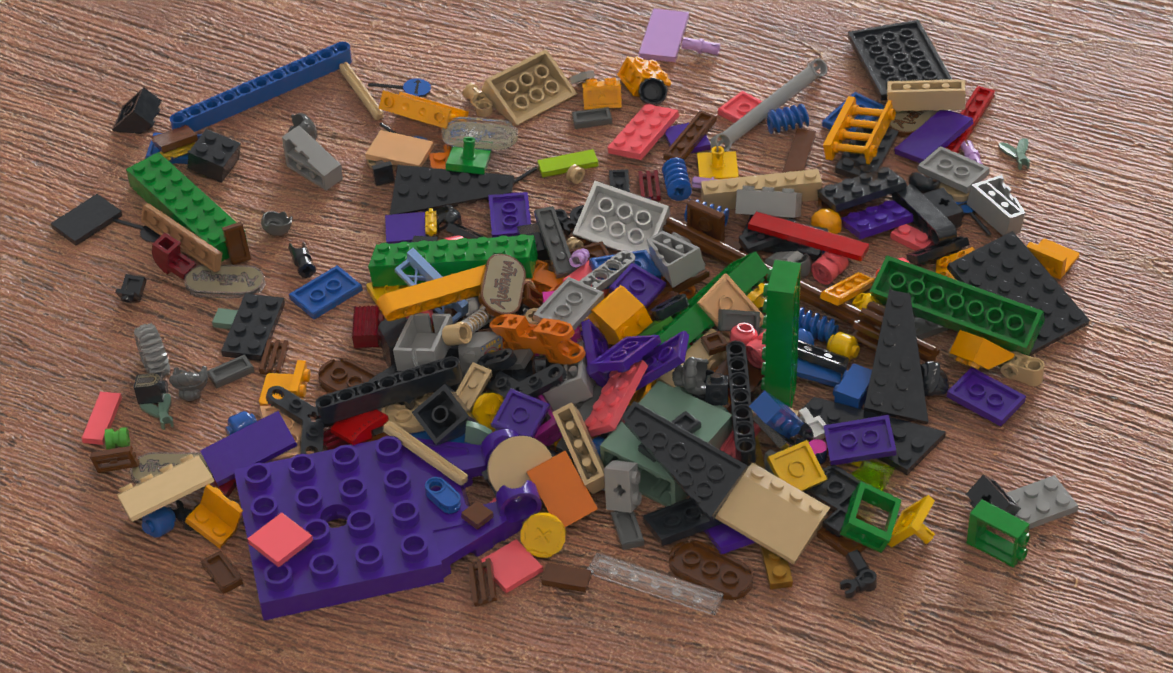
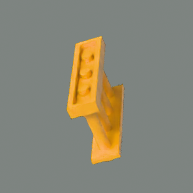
M385 90L382 92L378 108L445 129L448 126L466 123L469 111L405 92L395 94Z
M848 96L823 144L825 159L833 160L839 151L865 154L866 164L870 165L873 157L877 155V149L891 121L895 119L896 111L893 109L892 100H888L883 110L859 107L856 104V98ZM858 115L880 117L878 122L854 119ZM852 127L873 129L871 134L849 132L848 130ZM845 139L867 141L865 146L842 144Z

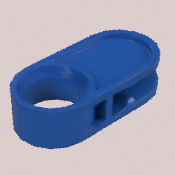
M432 477L426 481V496L445 513H455L460 509L461 498L459 493L444 479ZM433 486H440L442 488L439 491L430 490Z

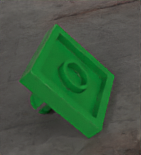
M464 137L463 147H452L446 161V170L484 175L491 158V151L475 149V138Z

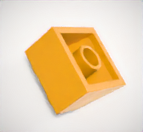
M622 285L591 310L607 342L612 345L617 344L625 337L639 335L653 322L645 306Z
M962 330L959 331L949 352L956 356L955 361L977 370L980 367L989 370L1012 359L1015 355L982 337Z

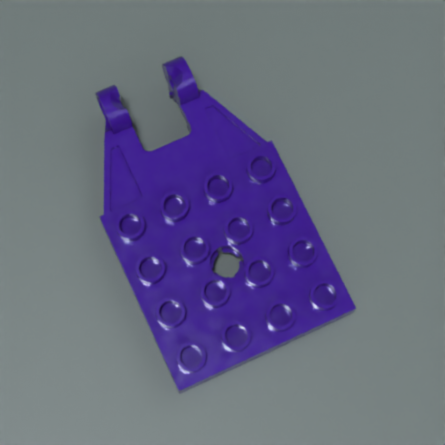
M500 429L486 436L482 441V445L448 441L436 445L433 440L416 438L468 475V481L463 486H460L403 446L401 441L394 436H385L379 440L356 445H342L336 449L311 454H298L292 458L268 463H254L248 467L234 469L247 538L280 513L286 515L313 537V541L280 567L249 545L263 621L444 582V578L451 574L450 565L470 552L479 557L492 549L498 542L505 541L521 531L523 527L522 522L526 521L531 515L538 513L542 505L537 487L530 480H527L520 488L512 489L505 485L501 486L496 494V502L483 504L493 512V518L478 530L461 518V512L470 506L466 488L472 486V478L483 476L481 472L485 471L488 467L491 453L501 442L511 437L520 436V434L514 430ZM440 477L459 493L461 507L457 512H443L426 496L425 483L429 478ZM433 486L430 488V490L432 491H439L440 489H442L440 486ZM334 519L347 520V524L339 528H330L328 522Z

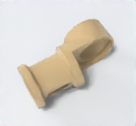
M473 83L466 85L463 89V96L470 99L471 104L475 107L476 114L479 117L490 116L493 112L492 103L485 93L479 91L478 86Z

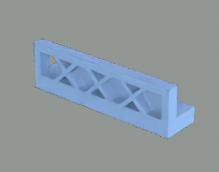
M414 248L407 252V259L395 268V272L409 287L417 285V280L431 281L442 277ZM411 265L415 269V275H406L402 270ZM464 299L434 308L433 311L436 314H445V308H453L457 312L452 317L454 324L468 313L469 303Z

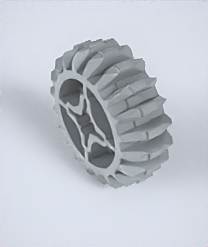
M152 323L143 324L135 328L134 338L146 372L148 374L162 372L163 378L169 375V360L155 325Z

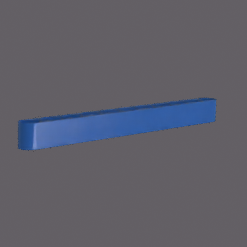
M347 42L335 43L178 111L170 116L171 129L187 125L194 132H197L340 69L339 65L344 62L351 64L350 44Z

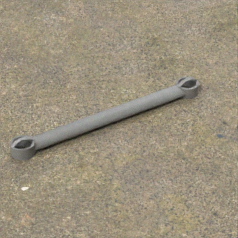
M819 58L809 62L803 71L728 129L713 136L710 142L711 147L716 146L718 152V146L725 143L724 152L728 151L734 142L767 118L769 110L773 109L776 111L777 108L785 104L815 79L824 76L827 73L826 63Z

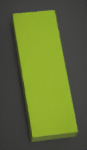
M594 149L537 160L542 178L567 173L568 169L574 164L583 169L599 166Z

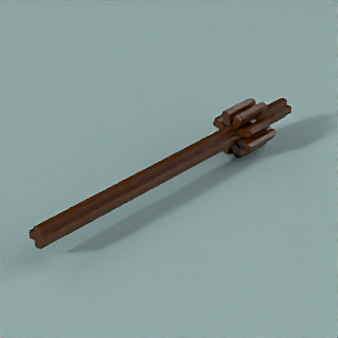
M672 217L667 218L666 224L663 226V231L669 234L675 232L689 239L701 251L727 264L748 255ZM764 263L768 269L773 268L772 266ZM766 274V275L764 276L765 280H764L763 282L769 284V281H767V274ZM803 281L800 282V300L852 325L856 329L852 336L857 339L858 344L876 352L885 306L875 301L869 302L867 309L862 308L861 310L846 302L837 306L820 299L821 290ZM917 338L919 359L925 362H935L940 349Z

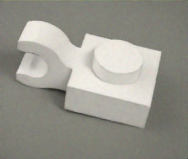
M806 407L798 410V413L801 415L799 418L812 428L813 440L824 439L823 425L826 424L820 416L813 418Z

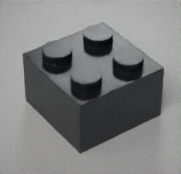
M206 129L188 152L187 169L222 183L239 160L241 143Z

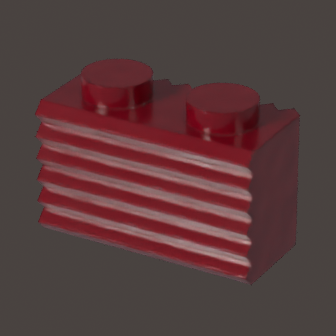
M377 305L354 307L352 330L354 348L379 347L381 337L378 328L381 321H384V315L379 312Z

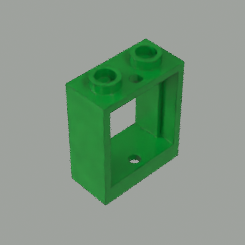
M860 482L852 493L840 534L881 553L891 540L902 500L869 484ZM861 500L889 512L884 531L856 518Z
M981 500L970 512L966 543L1014 568L1019 561H1024L1028 554L1026 547L1030 539V534H1028L1030 524ZM987 525L1014 538V543L987 530Z

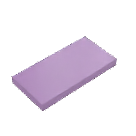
M653 8L639 51V57L642 59L675 62L689 19V12Z

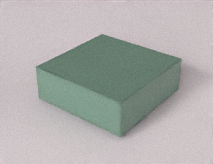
M218 308L212 321L213 327L230 329L238 310Z

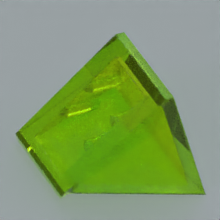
M864 461L863 466L852 472L851 475L866 484L884 491L895 467L877 461Z

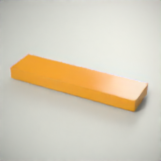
M857 272L822 291L820 299L839 306L870 289L875 279Z

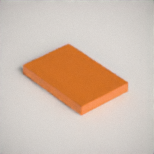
M566 450L526 472L530 481L536 485L540 499L548 513L556 516L563 523L564 528L598 510Z

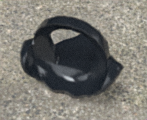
M451 205L437 209L436 213L439 217L437 219L438 232L447 228L448 223L453 224L456 221L462 225L460 212ZM445 220L446 224L439 228L440 224Z

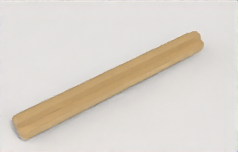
M347 62L340 64V72L374 119L377 121L383 119L384 112L378 109L379 105Z
M392 421L384 424L383 431L386 434L398 438L403 446L460 486H463L468 481V475L401 427Z

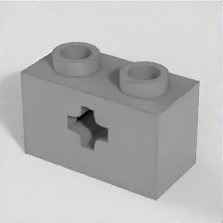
M612 460L604 468L606 510L632 513L640 505L642 499L641 492H639L641 475L638 471V463Z

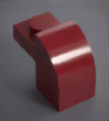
M164 233L152 244L153 259L165 274L168 275L172 272L184 280L196 268V262L180 253L181 242L167 233Z

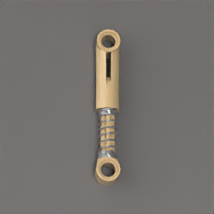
M525 279L524 284L527 283L533 288H535L533 281H531L530 279ZM482 304L479 310L456 324L446 325L442 330L443 341L447 346L469 343L472 333H475V331L490 323L496 317L488 314Z

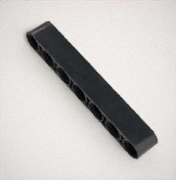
M731 341L726 347L735 453L736 459L748 467L756 462V443L752 409L749 407L751 395L746 347L741 341Z
M452 356L320 396L315 401L320 421L324 424H330L437 391L444 384L448 387L457 385L462 382L463 374L459 359Z

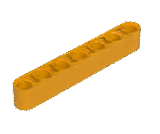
M485 265L386 293L378 298L376 304L387 321H394L478 296Z

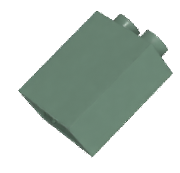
M658 381L639 402L640 405L670 422L687 411L701 422V428L693 433V435L718 449L721 448L732 432V414L724 406L706 403L693 397L692 394L680 386L672 387ZM623 422L600 445V455L604 467L612 460L638 463V471L641 475L639 482V492H641V495L664 506H669L688 497L658 461L653 462L638 451V445L641 442Z

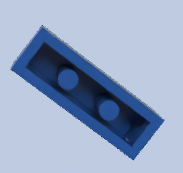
M765 390L749 405L766 425L788 439L791 436H795L804 424L786 404Z

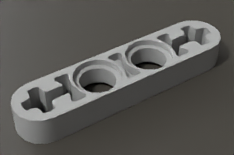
M620 251L582 278L580 282L589 286L592 284L593 288L602 291L611 285L631 263H635V255L630 251ZM609 268H615L617 271L610 270ZM597 277H601V278H604L605 280H599V279H596V278H597Z

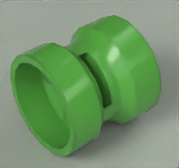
M122 427L116 431L105 429V445L107 450L115 449L116 446H130L128 427Z

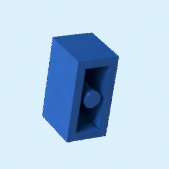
M853 363L850 369L844 372L840 384H836L833 389L834 402L861 409L865 404L872 370Z

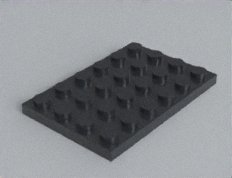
M919 20L848 31V39L881 101L887 100L888 81L953 80Z
M1013 231L949 263L947 266L948 271L958 281L1044 312V324L1029 356L1087 326L1090 321Z

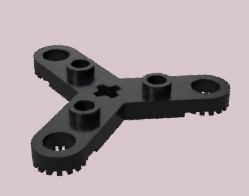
M553 364L519 382L502 371L492 372V376H496L494 380L488 381L485 387L495 394H500L504 399L510 388L536 398L549 391L553 386L562 384L561 382H564V379L567 378V372L561 364ZM556 371L557 373L559 372V374L556 377L551 378L553 377L552 375H554V373L556 374Z
M281 386L270 387L266 395L268 404L279 409V412L301 425L300 454H307L306 451L312 450L314 453L323 451L324 428L332 426L336 422L330 424L322 423L316 407ZM275 393L276 395L279 394L282 399H275L272 395H275ZM310 417H314L315 422L311 421Z

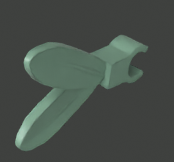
M1026 138L1019 140L1017 149L1008 143H999L1000 150L1016 159L1019 170L1022 169V165H1026L1027 169H1029L1030 160L1025 155L1029 144Z
M166 393L164 401L159 402L158 406L152 403L139 404L142 411L159 418L163 430H165V424L167 423L174 427L173 418L168 414L171 405L170 394Z

